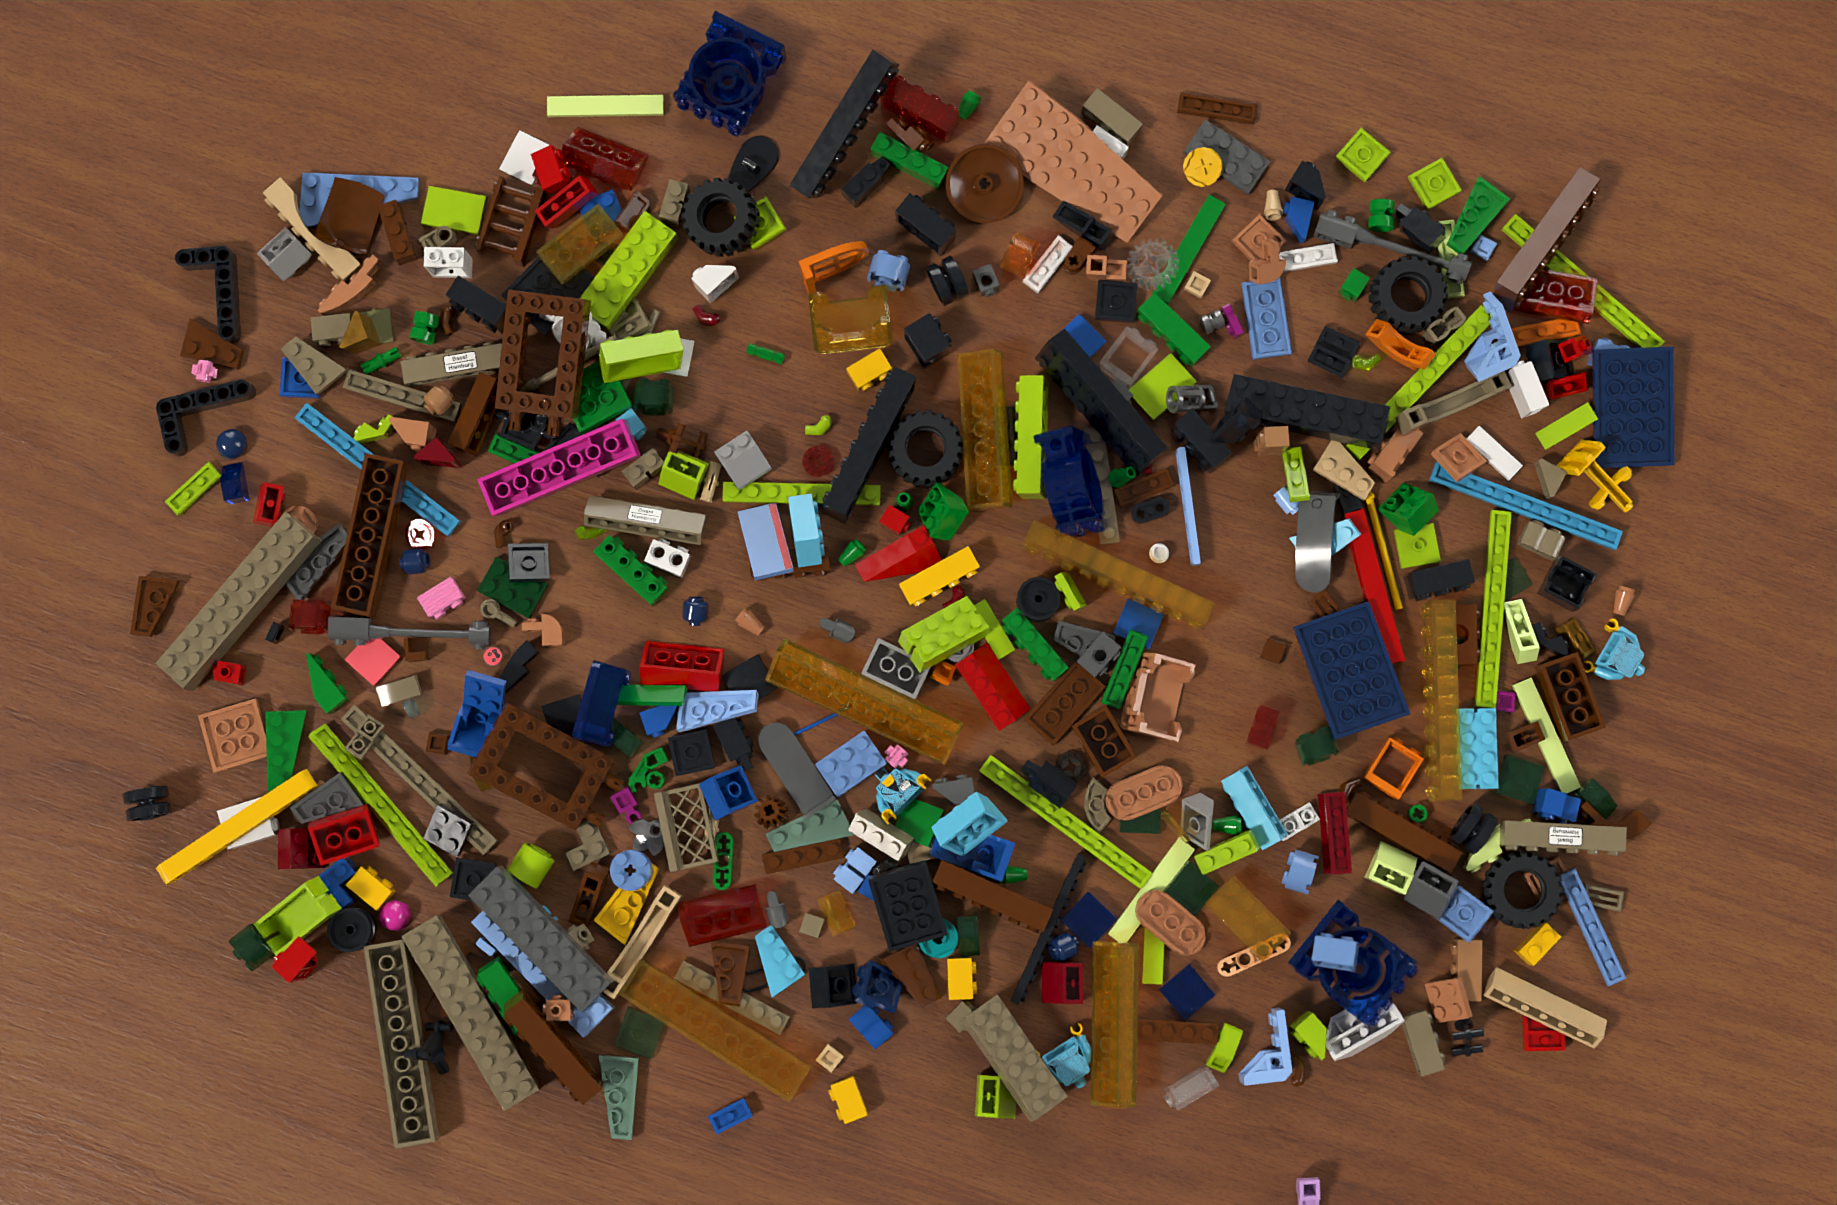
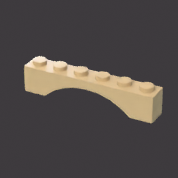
M281 177L263 192L267 197L264 199L265 202L272 209L276 207L280 211L277 215L285 223L289 221L293 225L291 230L298 237L303 236L307 240L304 244L312 252L314 250L320 255L318 259L325 267L328 264L333 269L331 273L338 281L342 279L347 282L354 273L360 271L362 265L349 251L327 245L311 234L301 218L297 194Z
M667 885L663 886L634 935L607 972L614 982L604 991L605 994L613 999L619 996L683 896Z

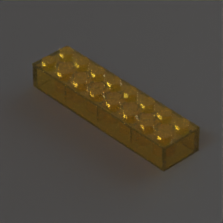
M993 348L957 354L967 509L981 512L1013 508L1003 352Z
M1093 941L1091 1105L1117 1109L1136 1108L1139 943Z

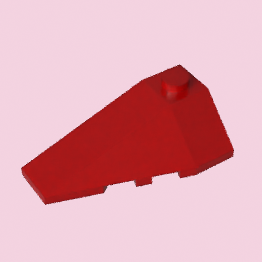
M922 526L855 564L863 581L870 582L920 573L942 561L925 526Z

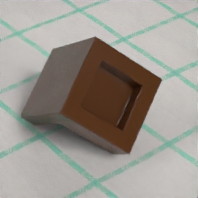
M404 637L405 661H429L427 637Z

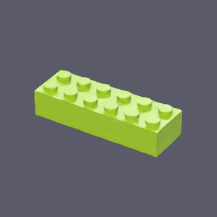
M646 211L643 212L579 298L591 300L590 312L593 320L609 331L611 326L618 321L623 310L625 311L631 304L632 298L637 296L679 238L676 232Z
M1043 375L1020 376V381L1016 382V392L1019 393V401H1016V413H1019V418L1015 421V432H1018V440H1015L1014 448L1018 455L1017 459L1014 460V471H1017V479H1014L1013 488L1022 499H1046L1049 383Z

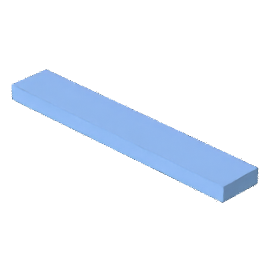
M1178 447L1176 459L1191 566H1199L1201 561L1185 447Z

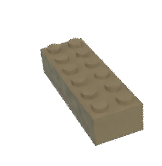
M998 994L961 1019L969 1034L1030 1122L1037 1120L1068 1097Z

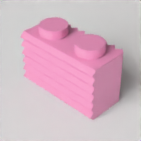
M449 577L417 597L427 616L437 620L446 615V610L450 608L456 609L463 604L462 600H465L466 597L454 578Z

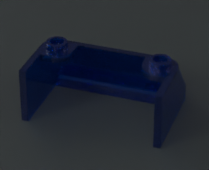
M596 660L592 662L572 738L607 748L611 747L615 735L612 732L611 725L621 689L624 686H628L631 671Z

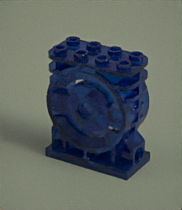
M715 11L712 15V22L705 33L707 42L693 55L689 69L684 72V78L678 83L679 88L674 91L673 97L679 109L683 111L690 110L694 112V116L701 120L706 118L711 121L713 126L720 129L724 127L735 137L743 136L745 127L749 125L751 116L755 114V109L763 99L766 77L775 75L781 63L784 64L787 58L785 45ZM754 50L761 53L760 57H758L757 53ZM733 61H737L743 64L750 71L753 78V83L756 85V87L750 84L749 76L745 68ZM698 79L706 83L707 91L713 100L728 106L716 105L711 102L704 92L703 84L696 82V80ZM727 79L733 81L729 86L723 84Z
M1073 426L1033 435L1035 444L1044 447L1045 456L1042 460V473L1052 516L1058 524L1055 525V530L1065 533V535L1074 536V538L1086 536L1085 532L1093 531V533L1105 531L1104 528L1108 524L1102 520L1105 511L1101 485L1094 461L1084 445L1092 443L1090 435Z
M1339 899L1288 962L1294 971L1302 975L1309 982L1320 981L1329 997L1368 1028L1371 1025L1375 1027L1378 1024L1382 1011L1389 1010L1394 1003L1393 997L1396 993L1400 995L1406 988L1405 982L1408 978L1413 979L1419 971L1417 960L1411 958L1405 951H1402L1396 944H1393L1377 931L1360 927L1359 916L1346 907ZM1337 924L1342 929L1333 934L1335 939H1341L1342 936L1354 938L1357 944H1363L1368 938H1371V940L1365 947L1358 946L1357 965L1361 964L1365 967L1363 973L1356 974L1351 971L1336 969L1338 981L1331 988L1330 985L1335 980L1333 969L1314 966L1311 955L1313 954L1315 935L1320 936L1321 933L1329 934L1334 925ZM1387 950L1389 954L1384 959L1386 972L1380 987L1368 995L1355 996L1353 1000L1349 999L1353 992H1367L1378 984L1382 976L1380 958ZM1319 971V975H1314V973Z

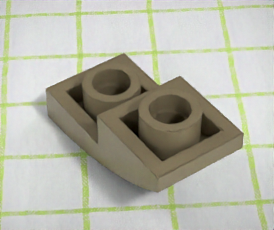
M417 675L376 687L381 706L423 694Z
M367 715L356 729V734L347 744L345 750L362 761L385 725Z

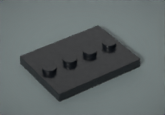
M555 239L501 296L507 301L508 290L579 299L595 276ZM527 312L531 317V324L545 337L552 330L554 322L539 318L540 314Z
M926 860L867 877L889 952L947 935Z

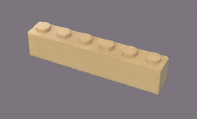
M1497 967L1487 978L1484 992L1485 997L1594 1049L1604 1038L1606 1019Z

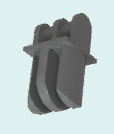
M827 618L820 620L821 628L830 632V638L843 643H849L855 638L853 626L839 620V618L835 622Z
M770 891L767 893L769 907L764 909L772 927L781 928L788 922L785 902L780 904L778 894L775 891Z

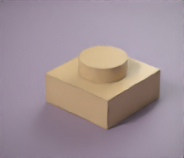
M1194 271L1184 290L1201 299L1211 280Z
M827 1044L816 1061L832 1073L844 1056Z

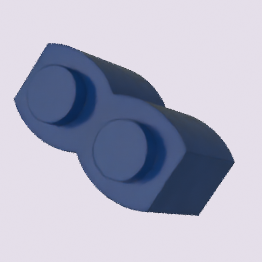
M863 1005L849 1018V1021L876 1050L894 1034L891 1030L894 1027L886 1018L884 1020L881 1019L878 1015L880 1011L876 1006L871 1009Z

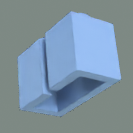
M859 847L856 850L852 848L845 857L848 859L845 865L842 866L840 864L833 873L835 875L833 880L852 894L877 863L876 860Z

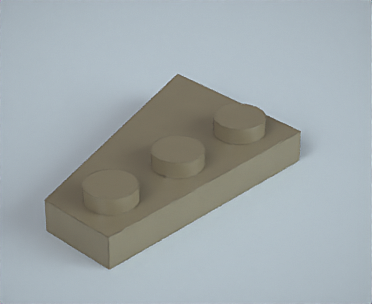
M294 337L281 348L286 357L317 395L348 371L298 337Z

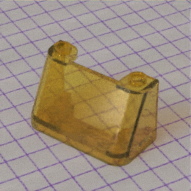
M886 285L873 286L868 290V297L829 301L828 295L822 292L808 294L815 351L827 354L880 348L890 345L892 343V331Z

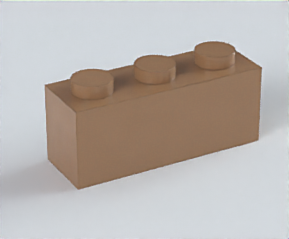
M1288 426L1264 427L1256 437V440L1253 441L1254 452H1257V456H1281L1290 446Z
M1454 939V943H1451V955H1454V962L1451 963L1450 973L1453 975V978L1462 977L1468 1001H1482V940L1473 939L1469 944L1464 939Z

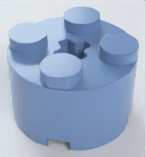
M878 250V253L873 256L867 281L871 282L873 280L876 282L875 286L883 290L896 292L897 288H900V291H903L911 268L908 258L902 255H897L896 257L889 255L884 250Z
M1296 849L1295 852H1290L1287 865L1291 866L1289 872H1284L1281 883L1285 884L1284 888L1308 895L1309 890L1306 887H1310L1317 866V863L1313 861H1317L1319 856Z
M626 850L617 854L610 866V875L613 883L619 888L627 891L639 890L651 880L653 865L644 853L636 850ZM631 865L636 869V873H632V876H630V872H627Z

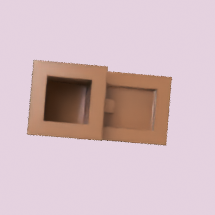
M1271 239L1262 240V259L1249 262V278L1251 282L1259 285L1277 280L1282 275L1286 266V260L1279 257V242Z
M1087 255L1086 277L1097 282L1098 280L1126 281L1127 260H1107V256Z
M541 614L542 622H539V619H527V622L522 623V631L542 632V646H565L563 626L554 617Z

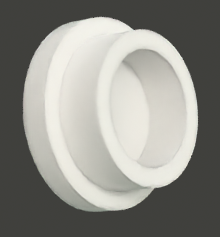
M1160 543L1153 545L1149 551L1150 559L1155 563L1165 562L1169 557L1168 548Z

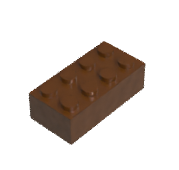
M1578 652L1535 666L1562 742L1606 728Z

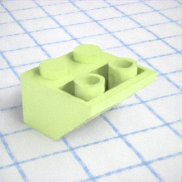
M1380 841L1364 878L1394 892L1406 895L1414 876L1417 857Z

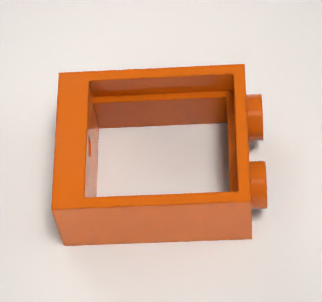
M1393 736V738L1385 739L1361 779L1393 799L1398 800L1424 758L1420 756L1421 753L1412 747L1410 749L1403 746V741ZM1389 746L1413 761L1397 788L1373 774Z

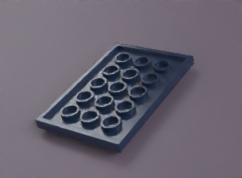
M1674 347L1593 349V411L1598 417V420L1593 422V441L1601 442L1606 447L1595 459L1596 463L1601 468L1675 465Z
M1369 601L1293 627L1333 740L1410 715Z

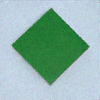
M914 799L900 813L895 826L914 837L915 843L930 848L935 836L931 827L943 817L945 811Z

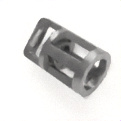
M1211 385L1170 386L1166 393V405L1171 413L1188 412L1192 408L1196 412L1214 411L1218 407L1216 395ZM1204 391L1207 392V396H1208L1210 405H1204V404H1205V393H1204ZM1174 392H1176L1177 401H1172ZM1183 397H1189V400L1183 401Z

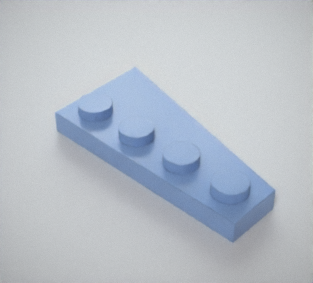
M757 690L687 692L684 706H679L676 730L683 732L757 712L758 692Z

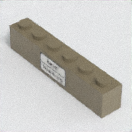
M488 342L484 343L482 347L477 348L475 346H466L464 350L460 351L448 349L443 354L432 352L420 358L417 356L406 357V360L401 361L404 384L407 387H414L476 376L479 372L483 374L499 372L502 343Z
M589 495L584 512V525L701 545L706 527V515Z
M1500 821V845H1506V849L1518 850V846H1526L1527 851H1538V847H1545L1546 852H1559V848L1566 849V853H1579V849L1587 850L1586 854H1599V851H1607V855L1619 856V852H1626L1627 827Z

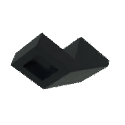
M1540 622L1532 625L1540 648L1559 657L1569 654V645L1566 639L1559 636L1547 641L1545 627L1541 626Z

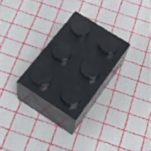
M909 193L895 210L896 222L940 256L944 254L956 239L954 223L949 219L944 220L939 216L940 213L933 207H927L924 204V200L918 195L913 196Z
M458 275L446 293L449 303L461 313L465 311L473 321L477 323L482 321L481 323L485 325V328L495 333L498 331L502 334L506 304Z
M1193 408L1181 417L1171 429L1173 438L1178 443L1182 442L1186 447V453L1190 457L1194 456L1199 461L1197 464L1201 470L1207 471L1209 474L1226 461L1232 453L1223 442L1211 438L1214 431Z
M1469 559L1411 572L1403 577L1409 600L1415 599L1416 602L1426 600L1432 594L1435 597H1440L1451 593L1450 590H1454V593L1465 591L1470 588V584L1475 582Z

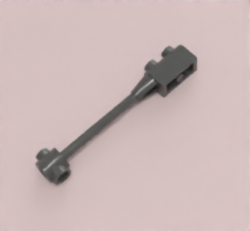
M1327 210L1326 214L1321 213L1313 236L1315 238L1351 249L1353 242L1368 245L1374 244L1410 257L1417 256L1419 260L1424 258L1428 260V263L1446 268L1447 280L1451 283L1462 284L1467 278L1472 262L1468 261L1469 257L1465 254L1459 253L1457 257L1452 256L1451 261H1447L1378 238L1358 224H1355L1356 219L1353 217L1345 216L1343 220L1337 218L1338 213L1332 210Z
M332 615L328 617L329 640H334L335 645H345L346 640L354 641V645H366V641L390 636L469 639V645H474V649L482 650L486 649V645H490L491 626L488 625V621L476 620L472 621L469 631L404 629L372 624V617Z

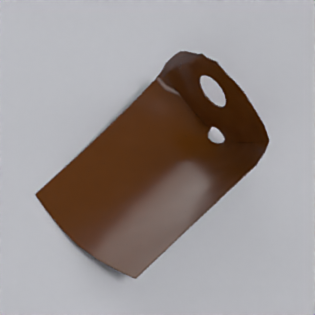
M335 177L316 229V237L337 248L357 254H366L379 215L377 205L383 203L385 195L362 183ZM337 240H342L344 244L338 243Z

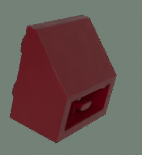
M308 828L278 829V870L326 868V864L320 865Z
M1082 962L1041 963L1042 1003L1084 1004Z

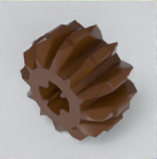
M768 795L766 796V801L759 799L761 806H755L758 812L754 814L756 818H759L757 823L759 825L763 824L765 829H768L770 826L772 829H776L777 823L783 826L781 820L788 819V816L783 814L788 811V808L784 806L785 802L779 800L778 796L771 798ZM772 809H773V810H774L773 815H772L771 813H770V815H769L768 812H769L770 810L772 811Z

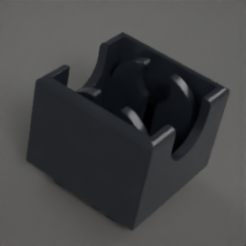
M930 313L904 328V333H906L904 338L924 369L949 355L950 347L952 346V340L947 332L942 333L940 326L942 325L936 316L932 317Z
M1560 556L1553 561L1537 594L1574 612L1581 608L1585 600L1583 599L1584 594L1589 586L1593 584L1597 574L1564 556Z

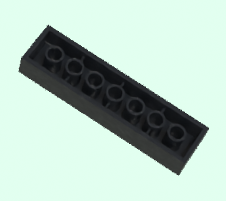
M871 51L790 183L792 188L807 198H818V196L821 197L827 189L826 183L834 178L837 173L836 167L846 159V151L849 146L852 147L857 141V133L865 128L868 123L867 117L877 109L878 99L886 94L889 89L888 83L898 75L899 63L881 51Z
M1063 329L1047 341L1035 357L1036 361L1048 373L1052 381L1060 387L1064 395L1072 401L1077 410L1084 415L1089 424L1097 430L1102 439L1109 444L1115 454L1121 458L1127 467L1135 469L1137 477L1162 455L1167 446L1066 329Z
M894 367L892 372L889 371L884 380L886 382L884 388H880L875 397L877 399L875 406H870L867 412L868 418L866 423L862 422L859 427L858 439L852 441L849 447L850 453L848 458L844 457L841 462L840 474H835L831 482V491H827L823 497L822 507H824V514L846 524L890 438L892 429H895L896 423L899 421L915 390L916 376L897 367Z
M1234 374L1225 407V415L1244 397H1247L1263 412L1260 418L1261 423L1259 424L1261 426H1288L1289 432L1381 451L1390 415V406Z

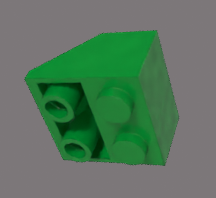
M937 482L919 507L918 513L931 538L950 541L969 511L962 498Z
M1404 482L1378 507L1379 511L1398 530L1415 536L1439 511L1432 493Z

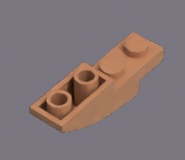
M374 255L366 258L362 263L360 271L351 276L350 283L346 284L344 281L336 283L329 297L324 298L320 302L317 311L323 316L334 315L361 300L377 284L372 277L383 263Z

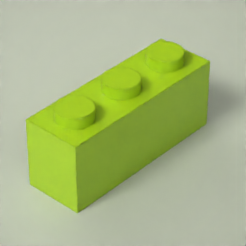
M1252 829L1211 846L1208 851L1204 849L1197 852L1194 858L1202 875L1257 852L1260 846Z

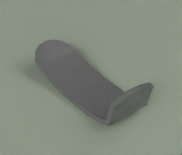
M1309 491L1310 500L1299 502L1295 576L1300 587L1308 592L1314 593L1324 590L1331 580L1334 514L1336 500L1340 498V493Z
M770 723L761 730L759 734L761 751L791 794L805 819L836 799L793 732L786 725Z

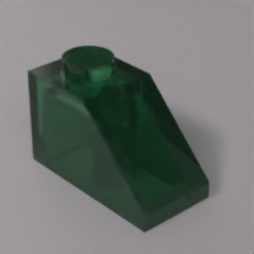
M615 717L605 728L604 735L630 758H633L644 745L640 738Z
M1593 778L1586 779L1574 793L1581 801H1588L1604 819H1607L1617 808V804L1609 792Z
M977 915L957 917L960 957L980 955Z

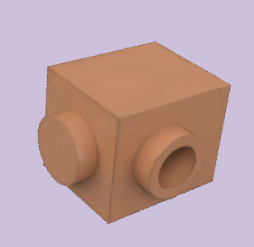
M563 994L552 995V998L547 999L546 1003L543 1004V1015L546 1016V1021L574 1019V1004L568 998H564Z

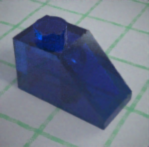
M243 462L222 466L220 483L223 500L229 504L250 501Z

